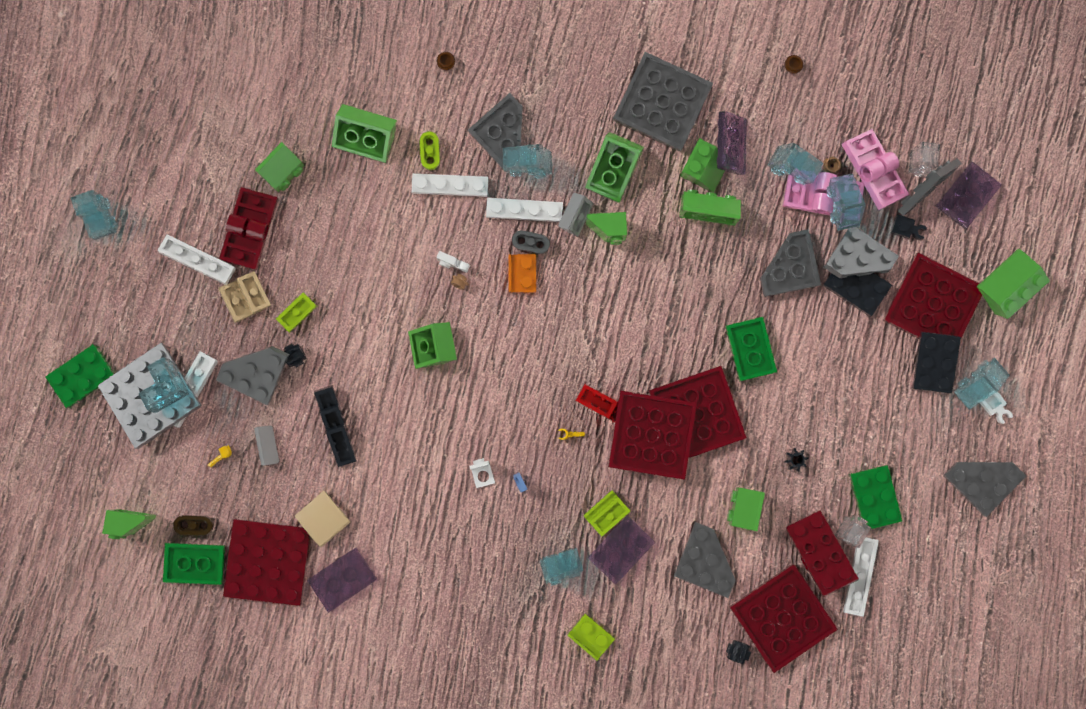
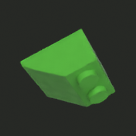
M699 138L680 177L714 193L731 159L716 146Z
M281 142L255 170L279 193L281 190H286L290 185V181L303 172L305 165Z
M626 212L587 214L586 225L605 242H610L611 245H620L622 241L626 240Z
M450 322L433 323L408 331L415 369L457 360Z
M736 487V491L733 490L731 494L732 510L729 509L727 514L729 525L757 531L765 492Z
M122 509L106 510L102 534H108V538L126 539V536L134 535L153 521L156 515Z

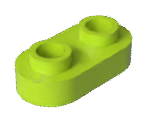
M431 131L423 133L420 137L421 163L427 170H434L440 164L439 139ZM432 140L433 144L427 145L426 142ZM429 158L434 159L432 164L427 163Z

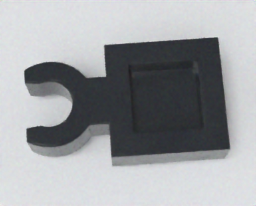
M897 214L890 233L906 239L913 235L916 240H923L924 236L919 235L918 230L925 231L927 227L925 225L915 226L916 220Z

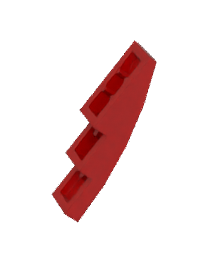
M584 384L575 401L615 423L618 402Z

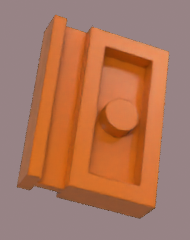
M508 254L509 293H536V254Z

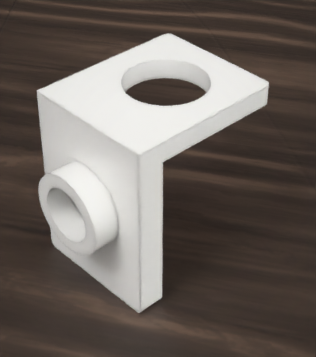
M484 458L473 461L474 465L469 467L472 470L476 488L494 484L495 481L489 461H484ZM480 471H486L489 474V479L486 482L478 480V473Z

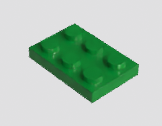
M763 317L725 326L739 382L777 373Z
M92 344L45 376L65 408H70L98 389L99 384L115 373L97 346Z
M888 465L849 474L864 531L903 521Z
M165 543L163 582L222 585L225 545Z

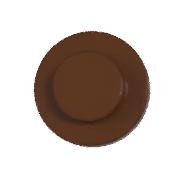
M442 52L438 55L436 61L441 70L448 71L454 67L455 57L452 53Z
M791 55L785 60L784 67L787 72L797 74L803 68V60L797 55Z

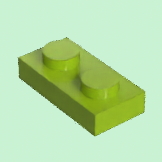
M303 292L276 320L291 333L318 306Z

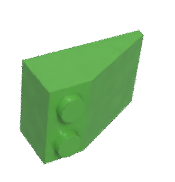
M609 132L605 136L585 188L620 203L644 147Z

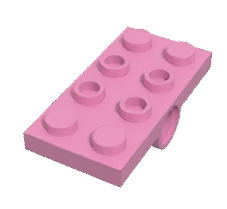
M873 129L841 144L878 210L909 195L896 172V169L899 167L898 157L893 152H885Z
M790 168L782 206L857 221L859 219L864 184L859 181L838 178L837 175L832 173H812Z

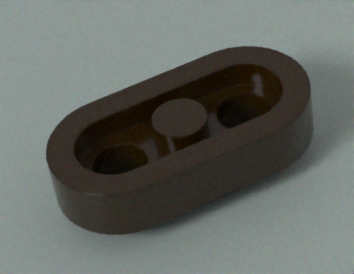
M182 515L174 520L173 528L180 535L203 536L212 532L214 523L208 516ZM184 521L188 524L186 529L182 527ZM202 522H206V529L201 527Z

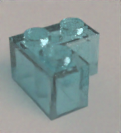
M795 143L778 146L767 166L772 168L771 171L778 176L790 174L795 177L794 180L797 183L804 185L814 182L824 163Z
M540 144L503 148V171L515 177L521 176L522 173H528L535 176V178H546V175H552V152Z
M853 173L830 178L827 195L833 201V211L830 214L832 224L836 225L838 231L860 226L866 204Z
M94 190L70 197L76 216L83 219L90 238L97 240L116 233V220L113 215H110L109 209L111 206L107 198Z
M162 357L147 366L155 384L138 393L146 409L153 413L161 411L189 394L173 361L166 357Z
M996 358L989 362L987 359L977 366L978 369L971 374L972 377L969 379L964 377L957 383L958 387L954 393L969 410L999 391L1010 376Z
M576 547L539 558L546 584L550 583L551 586L562 583V579L565 576L569 575V578L580 576V572L583 571Z

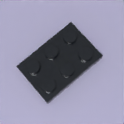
M830 273L823 286L867 316L872 317L892 287V284L875 273L863 276L850 275L845 278H838Z
M921 331L912 385L913 389L952 394L961 341L960 336Z

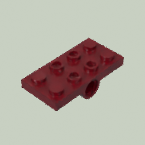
M240 187L233 214L229 215L226 223L227 233L219 260L257 270L278 197Z
M821 510L786 527L790 538L800 554L804 567L810 572L823 597L859 580Z

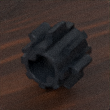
M291 343L284 347V352L289 354L286 363L290 368L293 366L297 368L304 364L303 360L307 358L298 343L296 345Z
M792 448L791 454L785 453L788 458L783 462L789 464L788 470L794 468L796 472H800L801 466L807 467L805 460H808L809 457H804V450L798 452L796 448ZM799 456L800 463L793 464L792 458Z
M733 640L732 644H728L726 650L728 653L727 658L744 665L745 660L749 661L752 653L749 651L750 646Z

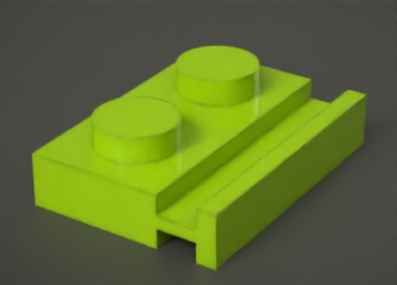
M611 490L583 516L602 537L623 519L630 510Z
M586 613L567 634L569 638L596 661L615 640L612 635Z

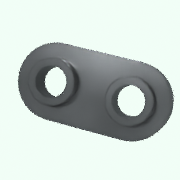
M520 230L514 233L512 237L513 246L517 250L544 254L550 246L549 239L542 234ZM524 238L525 243L519 244L518 240ZM538 242L544 244L542 248H538L536 245Z

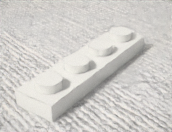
M413 173L412 194L488 197V177Z
M487 198L486 218L560 222L563 202Z
M166 235L157 250L160 254L225 285L228 284L235 271L234 266L169 235Z
M201 351L185 376L186 381L197 398L218 363L216 359ZM185 418L176 423L174 426L180 428Z
M862 536L857 538L852 567L859 580L848 585L843 608L844 613L864 617L879 540Z

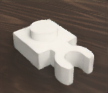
M439 251L436 257L440 261L439 265L448 269L451 266L467 273L470 267L468 263Z
M992 389L978 400L990 416L996 414V420L1000 424L1005 423L1002 419L1003 414H1006L1008 418L1013 417L1009 410L1003 408L1007 403L996 389Z

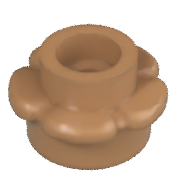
M836 157L826 158L823 161L824 172L836 175L841 169L840 160Z
M461 274L452 276L451 284L454 287L464 290L469 285L466 282L467 278Z

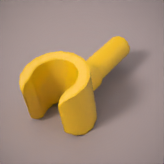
M563 428L558 430L565 431L566 433L564 438H558L560 440H566L568 437H585V432H572Z
M229 445L218 449L220 455L208 464L210 468L220 460L232 455Z

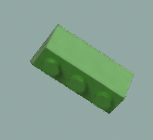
M342 104L335 116L331 147L386 163L395 136L397 120Z
M687 190V192L684 191L682 194L679 217L733 226L740 220L741 200H737L735 196L726 195L724 198L718 197L716 193L707 192L706 195L698 194L699 191Z
M1017 249L986 277L977 288L994 314L1009 319L1048 284L1050 280L1040 265L1021 249Z

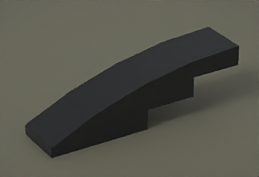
M333 385L315 390L314 395L337 466L341 467L356 462V456Z

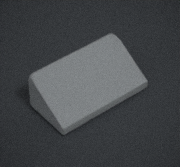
M573 193L558 226L578 237L586 221L587 214H589L593 206V202L584 195Z
M255 427L254 431L261 465L267 466L279 463L273 427Z

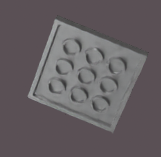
M644 52L613 117V121L681 152L713 83Z
M159 343L98 385L135 449L141 448L202 406L163 343Z

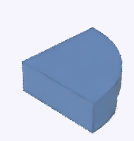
M520 473L514 474L513 478L519 491L522 493L528 490Z

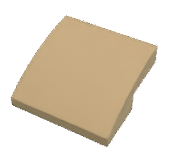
M255 271L218 288L234 323L271 306Z
M325 491L321 492L295 515L299 523L320 547H323L351 522Z

